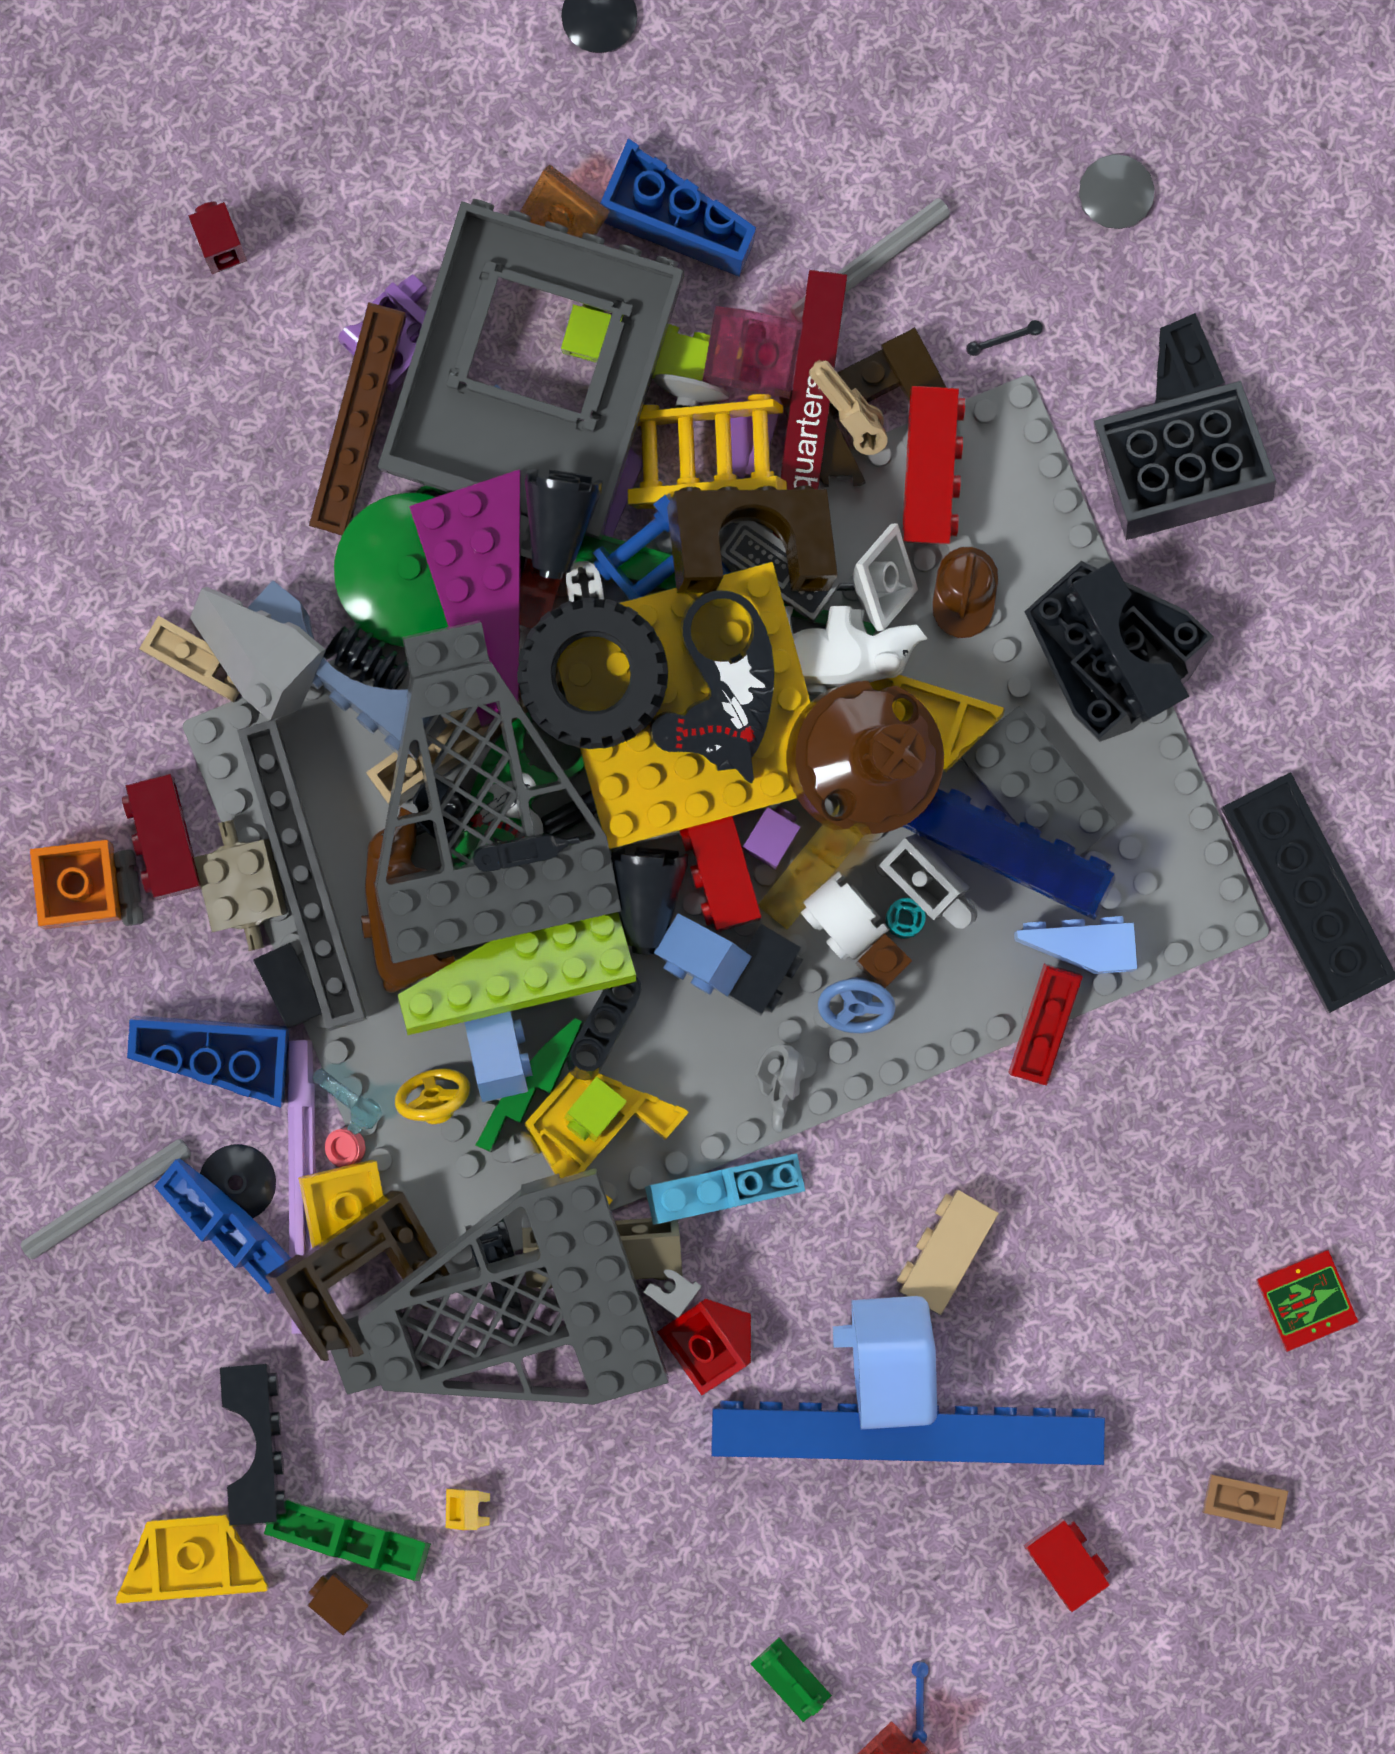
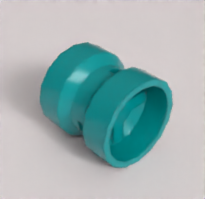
M901 898L895 901L889 907L885 916V924L889 927V932L900 939H909L916 936L926 921L925 911L911 898Z

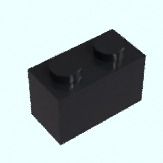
M761 924L745 950L752 957L728 995V998L759 1016L763 1014L765 1009L772 1013L783 995V992L777 989L783 978L787 976L792 979L804 960L797 956L801 947Z

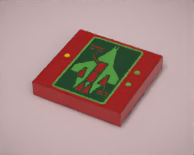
M1329 1250L1255 1279L1286 1352L1359 1322Z

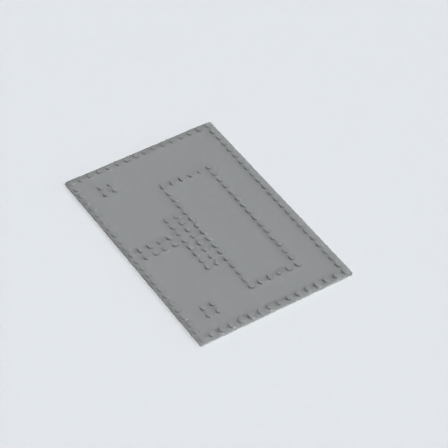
M1030 376L1019 377L965 400L964 421H957L956 436L963 437L962 459H955L954 475H961L960 497L952 499V514L959 515L957 537H950V544L948 545L904 542L918 591L886 629L918 625L927 637V640L919 642L914 647L905 665V669L900 675L1003 707L1005 712L1000 720L1020 706L1118 825L1061 872L1056 874L961 758L947 772L943 771L941 782L934 798L917 818L901 828L885 833L862 835L856 826L835 831L814 819L803 808L797 798L767 806L773 811L779 806L797 817L795 824L800 826L798 834L776 870L743 851L760 910L761 920L717 933L714 924L706 926L700 905L707 902L703 887L697 889L695 887L690 866L697 865L693 850L685 852L679 830V834L626 847L625 854L634 855L636 847L679 851V856L685 853L688 854V866L670 926L679 913L733 942L745 951L759 926L763 924L800 946L801 950L797 956L804 960L794 977L790 979L785 976L777 988L783 992V995L773 1012L771 1013L765 1009L763 1014L759 1016L715 989L711 995L703 992L690 983L693 977L686 974L683 980L663 968L666 961L658 955L632 953V946H628L635 973L641 982L642 990L636 1007L599 1073L622 1082L623 1085L658 1097V1099L682 1107L689 1113L666 1140L661 1138L636 1115H633L585 1170L597 1168L605 1194L613 1200L609 1205L611 1211L647 1197L645 1186L702 1174L1018 1042L1044 963L1073 971L1083 976L1069 1017L1070 1020L1268 936L1269 929L1174 707H1170L1144 723L1141 722L1131 731L1099 742L1073 716L1024 611L1080 561L1096 568L1111 562L1035 383ZM908 424L886 432L887 445L877 454L865 455L858 452L854 446L849 447L866 484L853 486V476H829V487H824L821 480H819L818 489H827L838 572L836 579L840 583H853L851 576L855 565L890 524H898L902 536ZM741 521L730 523L719 531L720 550ZM663 531L645 547L672 555L670 532ZM959 547H974L983 550L993 559L998 569L997 593L990 623L981 633L970 638H956L946 634L938 626L933 616V597L937 571L941 560L949 552ZM721 559L732 573L738 571ZM563 573L562 579H551L538 575L521 583L519 655L528 633L541 620L540 618L569 601L566 573ZM580 573L579 580L573 582V584H580L582 598H590L588 583L594 580L588 579L586 573ZM600 574L604 600L609 599L617 601V603L630 600L613 578L607 581ZM654 588L646 596L665 590ZM835 591L824 607V610L828 611L831 606H850L852 609H861L856 591ZM864 615L863 621L871 623L867 616ZM790 617L794 634L811 628L826 629L825 626ZM875 628L874 636L882 631H877ZM377 641V642L372 643V644H370V645H371L372 647H374L375 645H377V644L380 643L381 641ZM385 644L384 656H387L394 650L398 652L395 661L396 665L407 660L404 647ZM335 659L328 661L334 669L349 677L347 675L349 664L339 669L334 665ZM409 668L406 678L397 690L408 689L410 679ZM361 673L353 678H349L359 682ZM311 685L301 709L275 720L279 724L367 1020L329 1031L326 1028L323 1015L320 1014L305 1022L304 1025L346 1127L357 1130L365 1141V1154L360 1162L377 1161L383 1195L391 1190L403 1192L437 1253H439L466 1232L465 1226H474L521 1189V1184L555 1175L542 1152L534 1157L511 1163L507 1147L512 1135L515 1134L519 1141L522 1142L521 1132L530 1133L525 1126V1122L550 1093L537 1088L522 1123L507 1117L492 1152H488L475 1145L501 1098L482 1102L476 1081L465 1022L407 1036L398 994L408 988H403L393 993H389L384 989L383 980L375 965L371 938L364 939L361 916L368 915L365 898L368 844L375 834L385 828L389 807L366 772L390 756L394 751L384 742L386 736L377 729L372 734L357 721L356 718L359 714L353 709L349 708L345 712L329 698L331 692L323 685L319 689ZM828 687L826 688V691L835 687ZM562 690L561 694L566 699L565 691ZM809 695L810 702L819 695ZM243 697L236 699L234 703L231 701L187 719L183 723V730L221 822L234 820L238 841L251 843L270 838L237 730L269 720ZM535 721L532 723L563 771L571 768L579 761L582 756L579 747L558 741L545 732ZM526 732L524 739L525 751L523 752H525L530 760L528 764L530 766L535 765L537 768L547 772H554L529 733ZM500 735L493 739L491 742L495 743L497 739L500 737ZM485 745L474 764L481 767L491 749L490 746ZM461 762L444 774L443 777L454 781L465 763ZM470 768L460 784L468 793H471L478 772L473 768ZM586 769L570 780L580 796L591 791ZM566 789L549 792L536 799L532 804V809L541 819L546 814L573 800ZM830 795L825 801V809L833 817L838 814L839 802L834 796ZM413 797L399 806L398 815L400 807L412 813L418 812L417 807L412 802ZM767 807L733 815L742 849ZM584 820L556 836L567 839L592 833V828ZM428 832L416 837V845L411 856V861L415 867L430 870L442 866L437 840L429 835ZM464 832L458 836L452 846L453 849H456L464 839ZM917 834L970 887L964 896L976 907L978 912L977 919L973 924L959 929L954 927L944 916L933 920L925 912L926 921L916 936L909 939H900L893 936L889 931L885 933L912 960L885 988L890 992L895 1001L896 1008L893 1018L881 1029L869 1033H848L835 1029L821 1017L818 1010L819 997L828 986L841 980L862 977L872 981L855 964L868 949L855 960L851 957H848L846 960L840 959L826 941L831 936L823 928L820 931L814 929L801 914V911L806 908L803 902L839 871L846 877L840 883L842 885L848 883L850 887L853 885L881 917L876 922L877 926L879 927L882 923L885 924V916L889 907L901 898L911 897L879 864L904 838ZM273 852L288 914L270 918L263 925L273 950L288 943L292 944L314 988ZM451 854L452 864L464 862L461 859L454 860ZM1123 916L1124 923L1134 922L1137 970L1133 972L1093 974L1014 940V933L1017 930H1023V923L1046 922V928L1062 927L1061 921L1085 919V926L1101 925L1100 918ZM488 942L452 950L455 961ZM426 977L418 979L417 981L413 982L410 987L424 980ZM620 985L612 989L618 999L627 1000L632 997L630 989L626 986ZM603 990L511 1011L513 1020L521 1019L525 1042L518 1043L520 1054L528 1053L529 1060L531 1061L538 1051L574 1018L582 1021L584 1025ZM840 994L834 996L829 1003V1007L835 1015L844 1009V1000ZM873 995L872 1002L882 1003V1001L878 997ZM866 1013L862 1016H855L850 1021H869L878 1017L879 1014ZM601 1018L594 1022L595 1027L600 1032L610 1033L614 1030V1025L608 1019ZM774 1045H790L802 1054L805 1062V1073L800 1082V1095L795 1096L794 1100H789L783 1119L782 1132L778 1133L773 1129V1108L771 1103L773 1088L769 1096H764L761 1093L759 1080L755 1072L762 1055L768 1048ZM583 1051L576 1055V1059L583 1066L596 1064V1058L590 1052ZM568 1058L554 1089L570 1072L567 1065ZM447 1068L457 1070L468 1078L471 1089L467 1100L459 1109L454 1111L453 1116L443 1123L429 1124L425 1121L410 1120L400 1115L395 1107V1096L399 1088L407 1080L422 1072ZM436 1080V1085L441 1086L443 1089H459L458 1084L453 1081ZM424 1084L409 1094L406 1100L407 1104L420 1096L422 1090L425 1089ZM518 1207L504 1217L514 1252L523 1248L522 1228L531 1227L525 1209ZM470 1245L444 1264L450 1275L477 1267ZM436 1274L434 1280L442 1278V1276Z

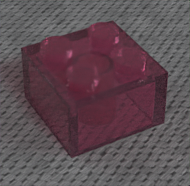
M716 306L702 382L755 394H768L774 397L790 399L803 322L746 309Z

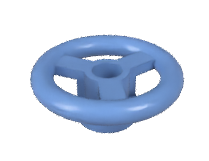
M852 977L831 984L821 993L818 1000V1010L823 1020L835 1029L848 1033H869L881 1029L891 1021L896 1008L894 998L888 990L862 977ZM840 994L844 1000V1009L835 1015L831 1011L829 1003L834 996ZM873 995L878 997L882 1001V1003L872 1002ZM866 1013L879 1014L878 1017L869 1021H850L855 1016H862Z

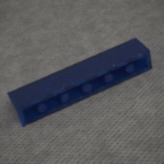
M938 788L927 808L917 818L902 827L1093 920H1096L1116 880L1115 873L1110 871L1112 865L1092 855L1089 860H1086L1074 854L1076 848L1060 839H1055L1054 843H1051L1040 837L1042 832L1037 828L1024 822H1020L1019 826L1005 821L1007 815L1002 811L986 805L984 810L970 804L972 800L970 796L951 788L949 793Z

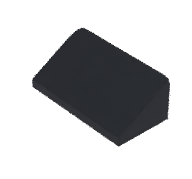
M291 943L253 959L287 1029H293L322 1014L316 992Z

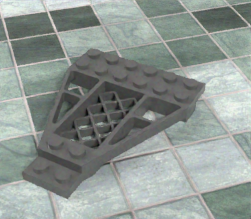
M478 620L402 637L410 672L407 706L375 882H373L392 963L621 911L607 836L493 664L489 661L481 621ZM496 702L498 712L485 704ZM478 706L495 716L483 736L466 726ZM468 708L460 721L448 714V712ZM439 715L457 725L445 745L428 734ZM430 717L426 724L423 725L422 718ZM513 718H519L555 772L558 781L533 787H526L524 785L512 727ZM499 724L501 725L506 751L489 740ZM462 730L480 740L468 759L451 749ZM416 740L429 808L422 812L397 817L410 743ZM427 740L441 748L433 763H431ZM486 744L503 755L491 774L474 764ZM447 753L465 763L453 783L436 772ZM507 762L513 788L497 778ZM470 768L488 778L476 797L459 787ZM435 778L449 786L440 802ZM494 782L510 792L499 812L482 802ZM566 789L592 828V833L576 836L579 837L580 844L566 847L549 860L505 869L501 868L500 870L490 872L479 870L472 860L473 853L478 847L486 845V843H495L490 837L502 820L518 830L513 840L535 835L528 802L531 797ZM455 791L473 801L461 820L444 810ZM515 799L521 826L505 816ZM478 806L495 815L484 835L467 825ZM443 816L457 824L448 840ZM432 820L442 866L386 879L395 827ZM463 829L480 839L468 858L452 848ZM451 854L464 862L452 864Z
M597 1168L560 1178L558 1173L521 1184V1189L386 1294L375 1297L359 1310L342 1314L364 1354L359 1357H349L347 1348L331 1350L347 1395L381 1385L383 1391L595 1405L669 1383L668 1373ZM523 1207L539 1249L488 1263L479 1237L516 1208ZM468 1245L473 1246L479 1267L419 1284ZM534 1271L547 1277L539 1292L520 1283L526 1272ZM515 1275H516V1277H515L514 1280L511 1279V1278H509V1277H511V1276H515ZM496 1282L509 1288L502 1303L483 1294L488 1283ZM550 1284L553 1287L557 1300L545 1295ZM479 1286V1288H478L477 1291L471 1289V1288H474V1287ZM515 1292L534 1300L527 1314L508 1306ZM459 1293L472 1299L465 1313L445 1305L451 1294ZM442 1297L441 1300H440V1302L434 1300V1299H437V1298ZM477 1303L497 1311L490 1325L470 1317ZM540 1303L559 1312L551 1326L532 1318ZM422 1304L434 1310L428 1324L408 1316L414 1305ZM440 1314L460 1322L452 1336L433 1328ZM502 1315L521 1323L514 1337L495 1329ZM562 1319H564L566 1325L559 1327ZM465 1325L484 1334L477 1348L458 1340ZM527 1326L540 1332L521 1338ZM408 1327L422 1333L416 1346H414ZM428 1336L447 1345L440 1359L421 1350ZM490 1337L502 1342V1344L485 1348ZM563 1345H570L574 1348L588 1389L532 1386L523 1362L524 1357ZM453 1348L465 1353V1355L447 1360ZM420 1361H422V1362H424V1363H426V1364H428V1365L422 1367ZM505 1362H511L517 1369L522 1385L452 1381L447 1379Z

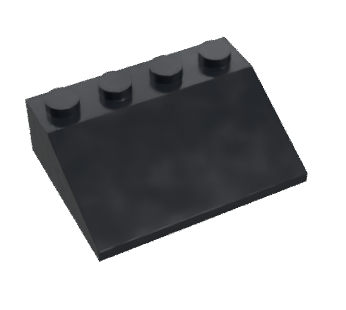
M1241 381L1094 420L1093 424L1114 506L1126 540L1273 501L1276 479Z

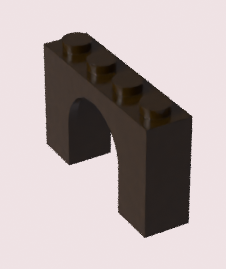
M728 486L718 490L701 491L698 487H686L675 491L667 506L677 593H706L717 590L723 579L719 531L726 525L737 521H754L763 524L780 538L787 555L791 591H829L838 576L827 489L799 486L792 490H777L773 486H763L755 490H739L737 487Z

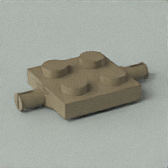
M234 820L218 823L224 846L219 847L212 853L194 857L211 931L217 932L230 928L244 929L249 948L248 951L265 948L259 925H262L270 918L288 914L270 839L251 843L239 842Z

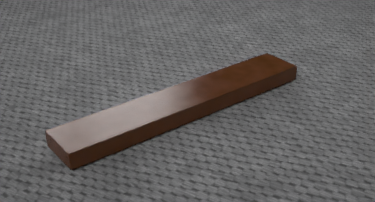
M368 302L309 523L311 527L342 536L352 521L406 321V312Z

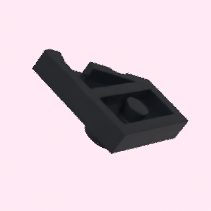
M1196 313L1160 328L1155 404L1226 385Z

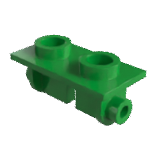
M780 1637L750 1663L802 1722L811 1715L814 1716L823 1708V1704L832 1696Z

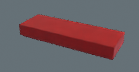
M1044 963L1008 1071L1011 1076L1047 1086L1083 978L1081 974Z

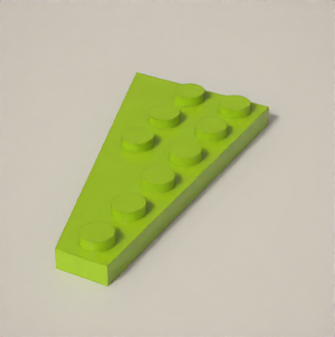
M615 912L490 941L399 993L398 1000L408 1036L636 982V973L619 914Z

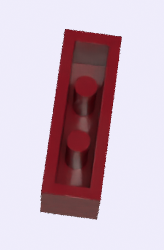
M168 774L125 785L128 795L122 797V803L127 819L134 818L137 833L131 834L136 856L143 855L146 870L140 871L146 894L152 892L153 898L161 900L200 890L201 885L194 861V853L175 778Z

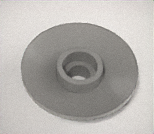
M658 374L654 378V382L659 387L677 397L676 406L681 408L699 406L700 403H718L729 399L730 393L728 391L699 380L667 374Z

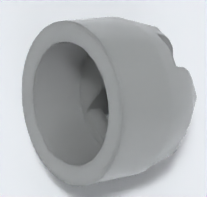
M521 1132L522 1142L519 1141L515 1134L509 1139L507 1147L511 1163L519 1162L541 1153L530 1133Z

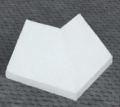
M898 524L889 525L857 562L851 576L861 609L865 610V615L877 631H884L918 591Z

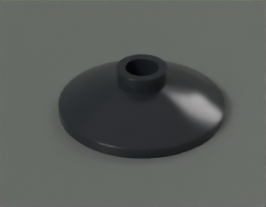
M242 1144L224 1146L207 1158L200 1171L201 1175L217 1186L252 1218L265 1211L275 1194L276 1176L272 1164L262 1152L251 1146ZM238 1175L243 1179V1186L235 1191L230 1188L229 1180L232 1176Z

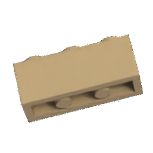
M956 1190L953 1196L947 1193L944 1195L935 1211V1214L941 1216L933 1230L926 1227L916 1244V1248L922 1251L914 1264L909 1261L906 1262L896 1280L902 1284L898 1292L905 1296L923 1297L928 1302L929 1309L938 1315L943 1313L999 1214L960 1190Z

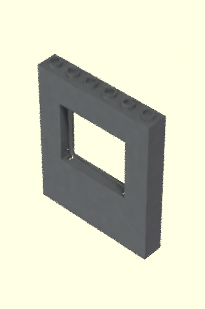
M472 199L471 204L461 201L377 468L381 472L448 493L520 469L521 515L527 517L525 488L527 470L539 469L538 477H548L549 470L588 475L592 477V483L600 479L603 481L601 495L585 535L601 540L681 289L684 271L678 268L679 263L666 257L657 256L656 260L653 261L641 257L642 251L627 245L620 244L619 249L605 246L603 238L592 234L583 233L582 238L567 234V227L553 222H546L545 227L531 223L529 215L518 211L509 210L508 215L493 211L495 207L493 204L479 199ZM498 278L612 312L581 414L467 378Z

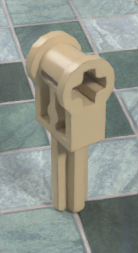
M819 360L815 362L814 366L809 370V375L838 410L840 422L852 435L855 449L865 455H874L881 452L887 445V433L882 428L884 425L882 411L876 406L869 405L856 388L851 390L828 361L822 362Z

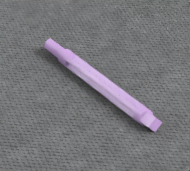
M308 1040L289 1041L288 1169L289 1256L291 1258L297 1254L304 1255L312 1249L298 1177L316 1173L312 1041ZM292 1320V1334H302Z

